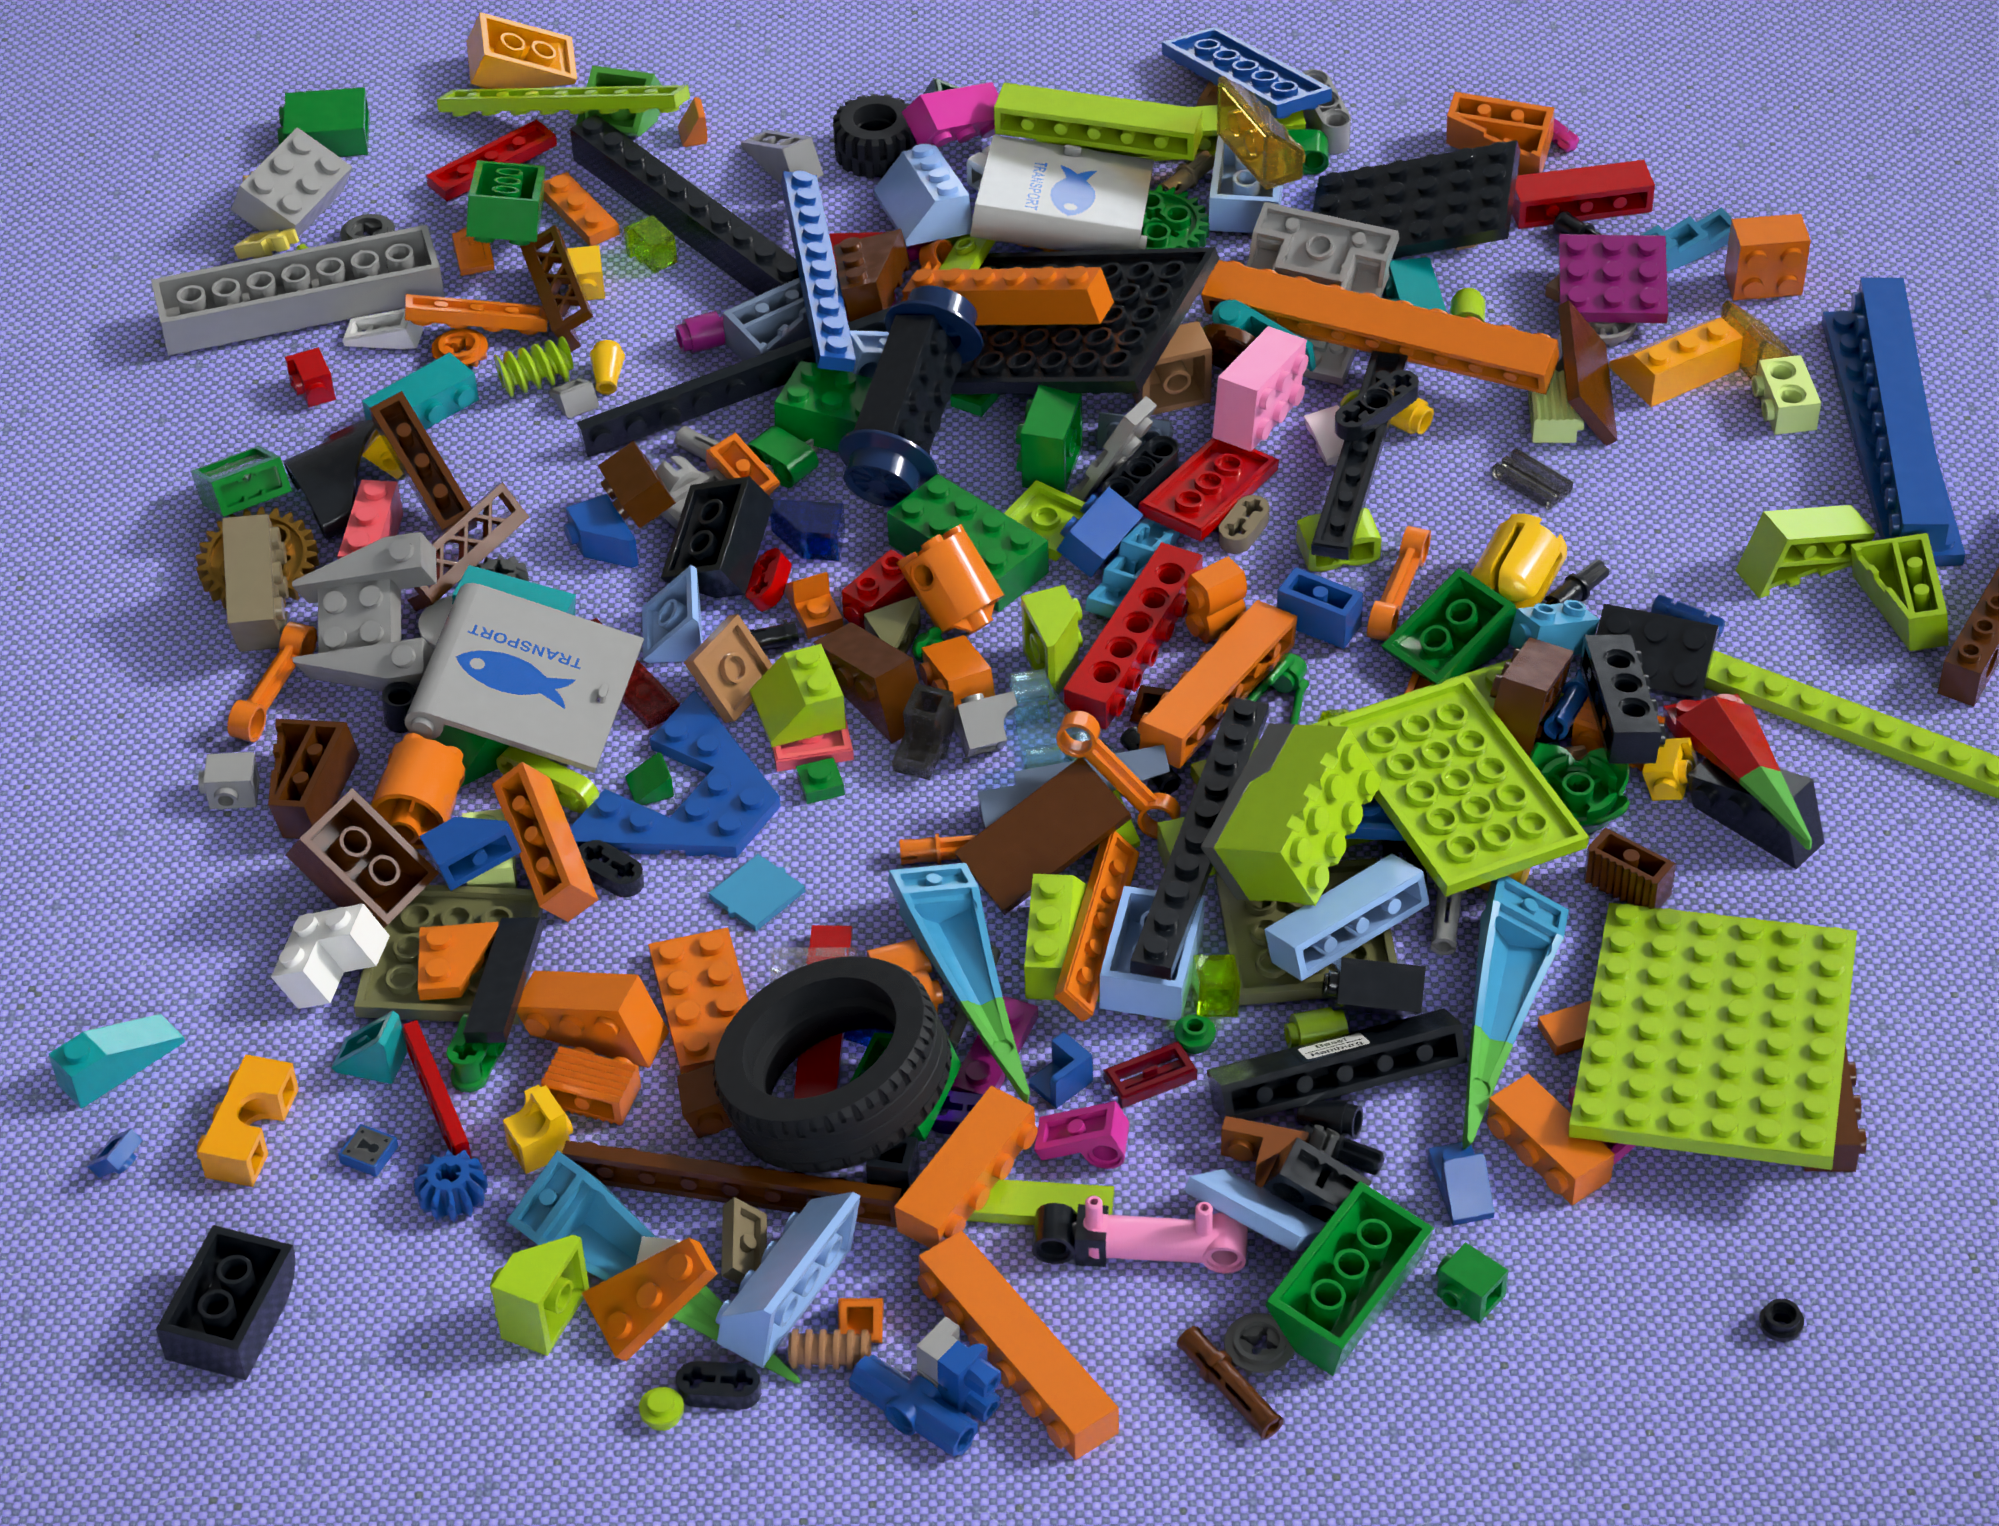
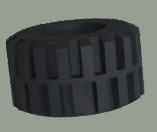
M871 94V96H859L856 100L845 102V106H840L837 109V114L833 117L834 147L838 164L842 165L845 171L853 172V175L858 177L883 178L902 151L912 150L914 146L918 145L902 114V111L910 104H905L901 98H892V95L885 94L880 96L878 94Z

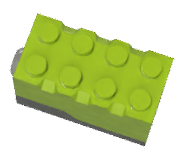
M1269 723L1203 841L1201 849L1236 900H1265L1316 906L1329 882L1328 867L1337 865L1346 850L1345 836L1355 833L1363 818L1361 805L1372 801L1382 779L1349 727Z

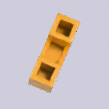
M245 1054L238 1070L235 1069L231 1073L228 1091L223 1101L218 1102L215 1106L212 1124L207 1134H203L198 1141L196 1155L201 1161L205 1178L249 1187L254 1186L267 1159L268 1150L262 1128L250 1125L262 1119L285 1120L299 1091L293 1063Z

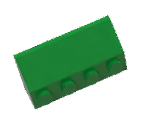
M1359 1181L1266 1302L1265 1306L1295 1352L1331 1376H1334L1423 1258L1434 1227Z

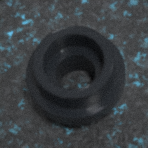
M1782 1298L1775 1299L1761 1310L1759 1327L1768 1338L1779 1342H1789L1801 1335L1804 1328V1317L1794 1302Z

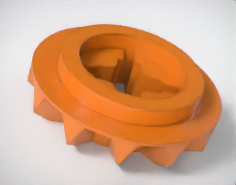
M464 328L449 330L438 336L432 344L431 351L432 357L435 360L450 352L466 366L478 367L479 361L487 359L489 347L487 339L482 333Z

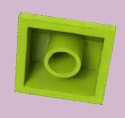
M1065 585L1021 596L1023 652L1048 701L1056 700L1079 664L1078 648L1083 647V639L1078 627V621L1083 618L1082 609L1078 599L1071 598Z
M822 644L783 653L750 689L751 699L771 747L846 729L844 695Z
M570 1235L515 1252L503 1268L500 1267L496 1270L490 1283V1291L493 1295L495 1317L498 1320L501 1339L540 1354L549 1355L584 1300L582 1292L590 1289L581 1237Z

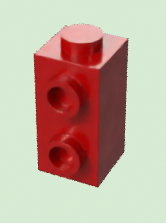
M890 549L841 591L843 618L847 619L849 623L852 622L865 630V613L910 597H916V594L897 565V562L903 559L904 556Z

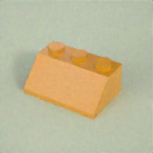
M1722 317L1693 325L1609 361V368L1650 407H1653L1739 370L1743 336Z

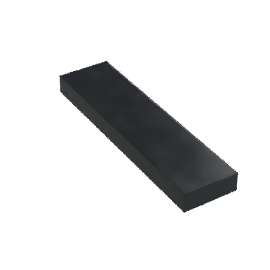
M540 917L501 918L463 1031L466 1043L507 1042L544 928Z

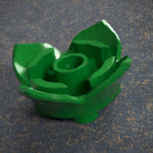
M1536 742L1530 754L1531 761L1587 834L1604 828L1611 820L1618 818L1627 811L1630 803L1629 799L1623 796V793L1629 781V764H1608L1604 748L1592 750L1582 759L1577 760L1567 749L1559 745Z

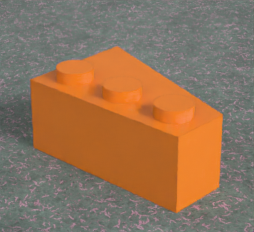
M534 970L524 987L517 1009V1014L529 1035L575 1048L584 1047L593 1053L610 1058L624 1057L633 1064L650 1068L669 1033L638 974Z

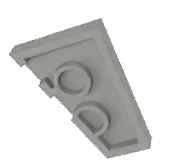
M1145 396L1123 417L1104 444L1103 448L1105 449L1086 470L1085 474L1087 477L1074 487L1069 494L1070 496L1085 501L1135 453L1142 443L1139 439L1146 434L1154 423L1150 417L1157 405L1151 399Z

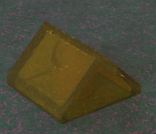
M1729 300L1724 302L1721 317L1743 336L1739 367L1751 380L1754 375H1757L1759 360L1796 356L1764 322Z

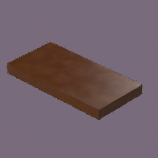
M1570 300L1558 305L1568 403L1601 442L1608 446L1618 441L1606 344Z
M1082 757L1075 760L955 851V855L961 863L968 865L976 882L999 910L1006 915L1031 896L1033 874L1058 875L1132 819L1131 813Z

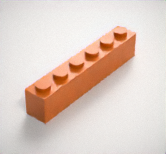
M1048 266L1043 268L1014 267L1011 269H991L986 267L981 269L953 268L950 270H931L925 268L916 270L902 290L905 301H907L909 293L920 286L929 285L950 289L965 297L975 307L977 311L975 325L1101 324L1114 303L1101 267L1076 266L1073 268H1053Z
M1256 600L1247 611H1242L1237 617L1235 624L1228 631H1223L1220 634L1216 644L1209 651H1204L1201 654L1197 664L1190 671H1185L1181 675L1177 685L1170 692L1166 691L1161 696L1159 703L1150 713L1146 712L1142 716L1137 728V732L1140 734L1139 749L1164 745L1168 764L1180 769L1220 726L1230 698L1245 699L1275 667L1280 657L1293 648L1298 616L1260 600Z
M962 1230L919 1255L920 1275L917 1276V1281L923 1293L929 1299L934 1297L942 1306L944 1315L959 1325L968 1336L970 1345L984 1344L988 1346L987 1359L995 1368L1001 1371L1000 1382L1006 1388L1011 1386L1020 1396V1401L1025 1411L1032 1418L1038 1417L1046 1426L1051 1441L1057 1448L1062 1449L1064 1447L1074 1460H1077L1119 1434V1407Z

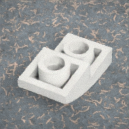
M1338 405L1304 415L1306 428L1315 439L1318 453L1327 466L1337 465L1344 442L1335 433V413L1340 409Z

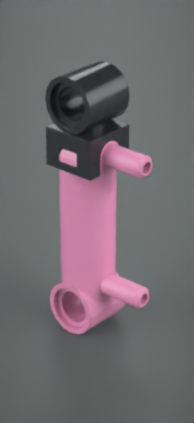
M1090 1196L1086 1199L1085 1204H1078L1077 1212L1072 1207L1060 1203H1048L1040 1206L1035 1213L1032 1253L1038 1260L1049 1264H1063L1070 1261L1075 1254L1076 1266L1106 1267L1107 1258L1202 1263L1209 1270L1228 1274L1240 1271L1246 1264L1248 1227L1222 1212L1213 1214V1207L1208 1202H1200L1196 1205L1195 1219L1109 1215V1206L1103 1205L1100 1197Z

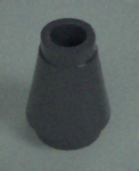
M1352 1100L1315 1101L1298 1107L1297 1123L1301 1126H1306L1308 1123L1321 1125L1324 1127V1130L1330 1128L1339 1133L1340 1136L1343 1133H1347L1351 1136V1139L1355 1140L1358 1138L1362 1128L1363 1108L1362 1106L1354 1105Z

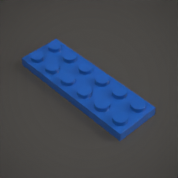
M1216 26L1162 42V55L1175 61L1176 64L1193 71L1194 74L1211 81L1214 85L1231 92L1233 96L1240 97L1251 103L1253 107L1260 108L1269 113L1273 118H1287L1291 113L1301 110H1314L1318 108V105L1332 101V88Z

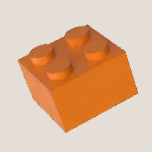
M1801 213L1731 219L1724 275L1733 301L1803 295L1811 239Z

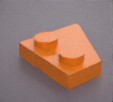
M499 922L420 927L418 994L420 1001L461 998L470 985L471 976L478 972L484 963V953L491 942L494 941Z

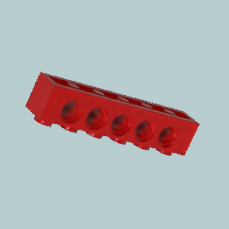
M1160 543L1064 687V716L1073 711L1087 712L1095 717L1100 728L1104 730L1108 728L1114 717L1121 716L1127 697L1131 691L1136 692L1139 688L1147 666L1152 667L1154 665L1160 646L1163 642H1168L1171 639L1175 623L1179 617L1184 618L1187 614L1189 605L1186 598L1188 578L1191 574L1203 569V555L1167 543Z

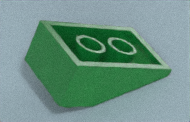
M1458 568L1381 646L1385 652L1427 681L1438 685L1447 679L1465 674L1498 656L1509 644L1508 640L1517 609L1514 603L1461 568Z

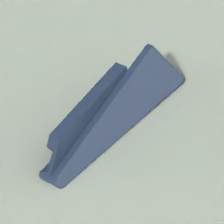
M1164 745L1115 753L1141 781L1170 771ZM1085 759L1086 762L1103 780V782L1109 787V789L1111 791L1116 790V788L1087 759ZM1074 761L1015 771V785L977 792L979 812L984 828L986 829Z

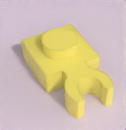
M295 228L283 231L277 229L253 233L236 244L234 250L238 259L251 257L256 259L273 255L272 251L290 249L289 244L298 243L299 239Z

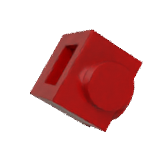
M319 347L285 357L290 385L294 388L297 396L303 394L308 408L336 400L331 372Z

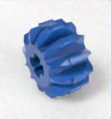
M447 1148L444 1156L439 1158L430 1154L429 1164L418 1165V1177L414 1179L415 1183L413 1184L415 1196L418 1197L419 1206L423 1212H431L436 1221L447 1215L455 1223L457 1215L463 1213L471 1217L473 1207L483 1206L488 1181L478 1158L470 1159L465 1150L454 1156Z

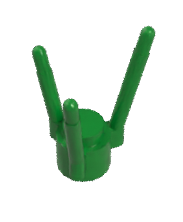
M1286 653L1282 655L1273 670L1269 672L1265 680L1247 699L1256 702L1271 685L1281 693L1295 691L1289 724H1298L1304 693L1309 686V682L1304 679L1307 673L1305 661L1296 654Z

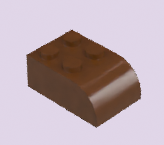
M353 788L303 834L285 855L338 907L364 904L383 928L439 874Z

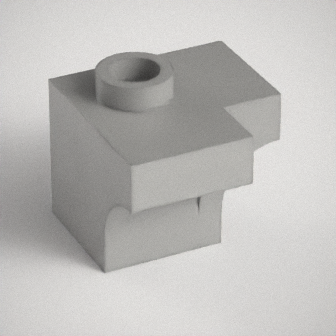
M1014 691L984 698L983 694L979 693L961 699V704L957 705L951 719L955 733L957 732L961 740L966 758L1004 748L1007 742L1004 719L1013 715L1018 706Z

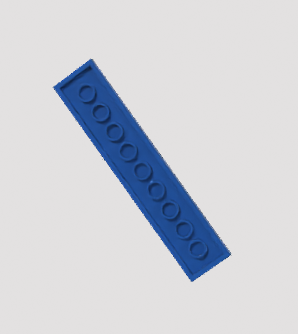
M1847 310L1823 312L1821 324L1880 540L1896 538L1889 534L1891 510H1885L1884 504L1887 485L1880 482V467L1883 461L1876 458L1878 434L1872 433V414L1874 409H1868L1867 404L1870 385H1864L1863 370L1866 361H1860L1859 345L1862 338L1856 337L1855 321L1858 314H1853L1852 311ZM1938 462L1949 528L1944 552L1932 553L1936 567L1964 565L1966 554Z

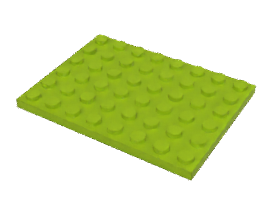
M1609 902L1570 1116L1568 1137L1832 1170L1857 930L1725 916L1714 913L1681 911L1671 908L1649 909L1646 906Z

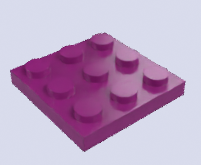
M1559 234V305L1570 300L1587 322L1667 323L1666 236Z

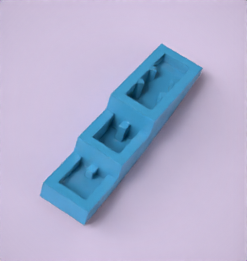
M1721 207L1698 222L1689 216L1666 231L1657 225L1642 235L1666 236V265L1668 272L1711 254L1727 245L1731 219L1733 218Z
M1148 518L1140 522L1121 541L1119 555L1104 569L1102 583L1087 597L1085 611L1111 618L1160 543L1163 542L1175 546L1181 533Z

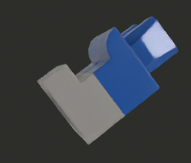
M945 1316L917 1345V1375L933 1383L945 1402L963 1414L969 1412L983 1423L1001 1405V1396L994 1392L1001 1381V1371L987 1362L988 1346L984 1344H974L970 1347L965 1346L959 1341V1325Z

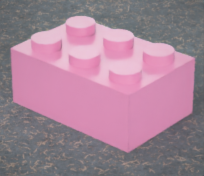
M1268 326L1218 377L1212 438L1248 451H1252L1261 440L1265 441L1268 438L1271 430L1278 423H1282L1287 413L1294 406H1298L1303 399L1305 386L1302 385V378L1308 365V355H1305L1306 339Z

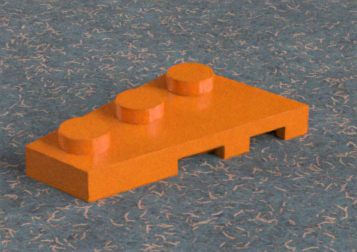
M688 1237L582 1292V1295L614 1356L628 1361L717 1275V1272L701 1243Z

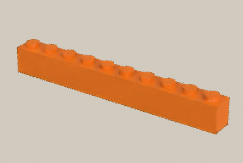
M1219 260L1201 293L1205 313L1212 315L1213 310L1220 302L1237 300L1296 335L1370 353L1372 351L1408 355V362L1545 395L1559 361L1558 339H1554L1544 333L1532 334L1517 330L1510 325L1503 324L1498 326L1482 322L1480 319L1472 316L1464 318L1448 314L1438 308L1426 309L1417 307L1404 300L1392 301L1383 299L1370 292L1358 293L1349 291L1336 284L1324 285L1315 283L1302 276L1290 277L1281 275L1271 269L1263 268L1260 270L1247 267L1233 260L1228 262Z

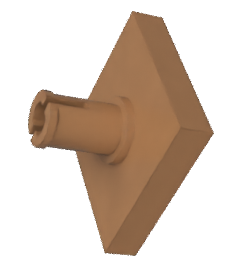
M739 614L729 615L684 662L725 723L735 722L753 703L750 696L751 687L772 666V663Z

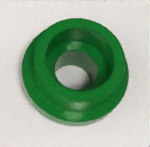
M1198 1014L1182 1017L1174 1027L1176 1042L1178 1041L1185 1052L1190 1054L1205 1052L1216 1037L1214 1023L1209 1018Z

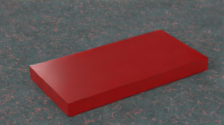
M1211 438L1139 503L1138 511L1143 514V517L1201 542L1224 520L1242 497L1252 495L1278 470L1279 459L1256 449L1248 451Z

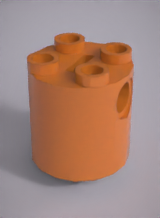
M962 524L957 525L942 536L939 534L922 544V550L918 554L915 551L897 562L898 567L935 627L941 629V635L954 628L965 631L968 636L982 629L994 620L992 618L994 605L1005 596Z
M408 733L404 735L401 742L394 745L388 755L387 767L380 777L370 805L415 849H425L420 838L422 834L451 819L456 805L457 792L465 779L462 751L454 746H445L435 740L425 739L419 734Z

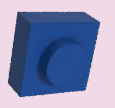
M133 1129L114 1135L87 1167L98 1178L113 1172L121 1174L135 1161L137 1156L133 1152L143 1139Z

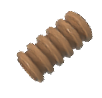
M792 1329V1332L789 1334L788 1362L792 1369H798L799 1365H805L806 1369H812L813 1365H819V1369L825 1370L827 1365H832L834 1370H839L840 1365H846L847 1370H853L854 1365L865 1355L871 1356V1334H869L868 1330H862L861 1334H855L854 1329H848L847 1334H841L840 1329H834L833 1334H827L826 1329H820L819 1333H813L812 1329H806L805 1333H799V1329Z

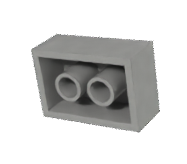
M297 127L239 185L231 211L261 232L277 229L283 231L295 228L299 238L344 191L353 166Z

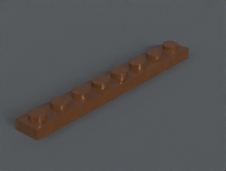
M566 1140L562 1151L565 1156L585 1169L605 1186L726 1203L735 1197L753 1207L791 1213H800L810 1199L854 1192L860 1195L856 1222L897 1228L894 1206L902 1197V1188L891 1187L886 1184H868L848 1181L838 1177L826 1178L806 1175L796 1171L770 1170L755 1165L728 1164L713 1159L686 1158L671 1153L659 1154L639 1151L635 1148L603 1146L593 1142Z

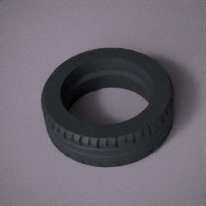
M848 956L831 958L805 965L781 976L762 988L741 1007L727 1026L718 1045L713 1063V1084L719 1101L740 1140L754 1156L775 1167L796 1172L818 1173L835 1171L861 1164L885 1153L906 1139L925 1121L939 1101L947 1083L951 1069V1044L925 987L909 971L893 963L871 957ZM880 1029L893 1032L887 1048L879 1059L867 1071L850 1083L834 1091L814 1097L788 1099L772 1096L777 1081L787 1067L803 1052L817 1043L853 1030Z

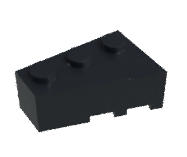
M1705 758L1687 774L1694 808L1794 869H1798L1825 843L1812 778L1780 769L1811 836L1812 845L1811 849L1808 850L1752 794L1709 759Z

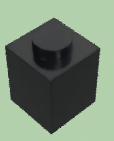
M908 1136L890 1150L866 1162L867 1183L886 1184L891 1187L902 1188L903 1196L917 1179L920 1170L918 1138Z

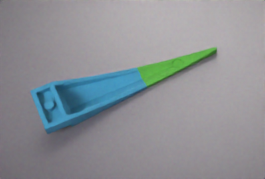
M966 863L889 870L888 885L900 907L899 915L1022 1101L1028 1103L1030 1090L1004 1004L979 886Z
M1508 876L1491 881L1486 907L1481 913L1462 1140L1463 1149L1468 1148L1475 1139L1488 1106L1489 1098L1493 1094L1527 1013L1562 943L1569 909Z
M558 1150L506 1220L538 1245L570 1235L581 1237L586 1270L603 1281L636 1265L642 1236L657 1238L606 1186ZM705 1285L672 1318L717 1341L719 1324L716 1323V1317L723 1302ZM775 1353L764 1365L765 1368L795 1384L801 1383L800 1378Z

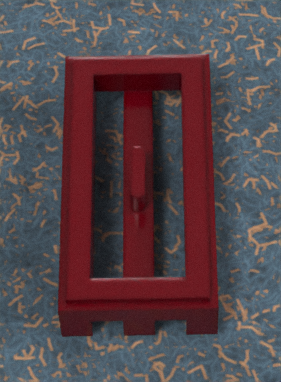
M1177 1041L1104 1069L1103 1080L1107 1085H1111V1092L1114 1097H1118V1103L1123 1109L1197 1080V1069L1181 1044ZM1175 1058H1178V1060H1176V1061H1173V1062H1170V1063H1168V1064H1165V1065H1163V1066L1158 1067V1065H1160V1064H1163V1063H1165V1062H1168V1061H1170V1060H1173V1059H1175ZM1142 1072V1074H1139L1124 1081H1120L1121 1079Z

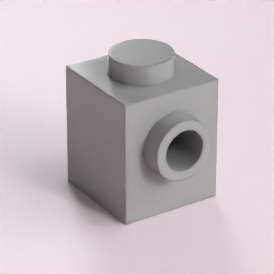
M254 752L207 754L205 770H200L198 774V786L200 794H206L210 810L257 807L260 776Z

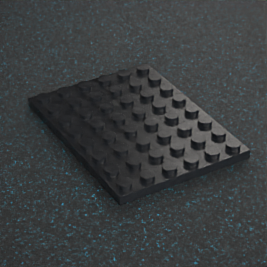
M1216 247L988 253L979 269L986 267L991 269H1011L1014 267L1043 268L1048 266L1053 268H1073L1076 266L1101 267L1114 303L1101 324L975 325L983 339L981 353L974 360L962 363L961 369L954 380L951 394L1003 395L1027 393L1034 395L1039 385L1069 393H1139L1220 258Z

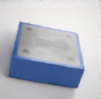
M360 1124L339 1152L340 1164L377 1177L399 1147L397 1137Z

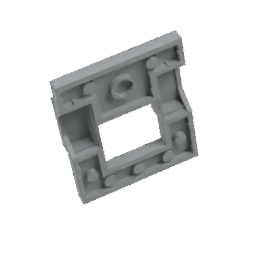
M1264 202L1252 233L1249 259L1246 266L1260 270L1267 268L1274 270L1278 274L1290 277L1302 276L1312 282L1324 285L1336 284L1346 290L1358 293L1370 292L1381 298L1389 278L1388 267L1399 241V233L1397 230ZM1305 338L1314 344L1313 351L1316 368L1313 371L1306 368L1303 377L1344 386L1357 349Z

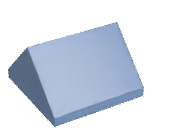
M690 565L642 606L643 661L649 664L685 661L702 644L701 603L697 568Z

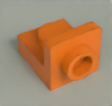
M467 227L452 233V245L456 254L460 276L495 270L490 243H481L475 241L474 237H466Z

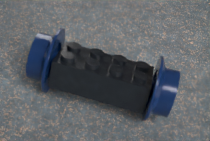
M920 286L909 293L907 301L899 302L889 308L885 316V326L889 335L854 431L845 434L839 442L838 453L846 465L843 475L846 486L858 497L875 505L893 508L938 473L937 465L930 456V448L935 434L940 429L941 417L946 403L950 400L954 380L961 369L962 363L974 360L981 353L983 339L975 326L977 311L970 301L950 289L939 286Z

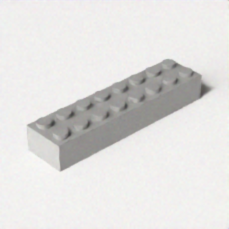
M427 225L151 279L168 355L222 346L247 339H257L262 336L291 332L316 325H326L331 322L385 311H395L405 308L406 294L445 297L440 265Z

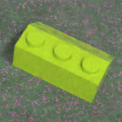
M1033 874L1024 963L1025 999L1057 1000L1053 996L1087 887L1086 883L1074 875ZM1099 992V996H1098L1097 1002H1100V992Z

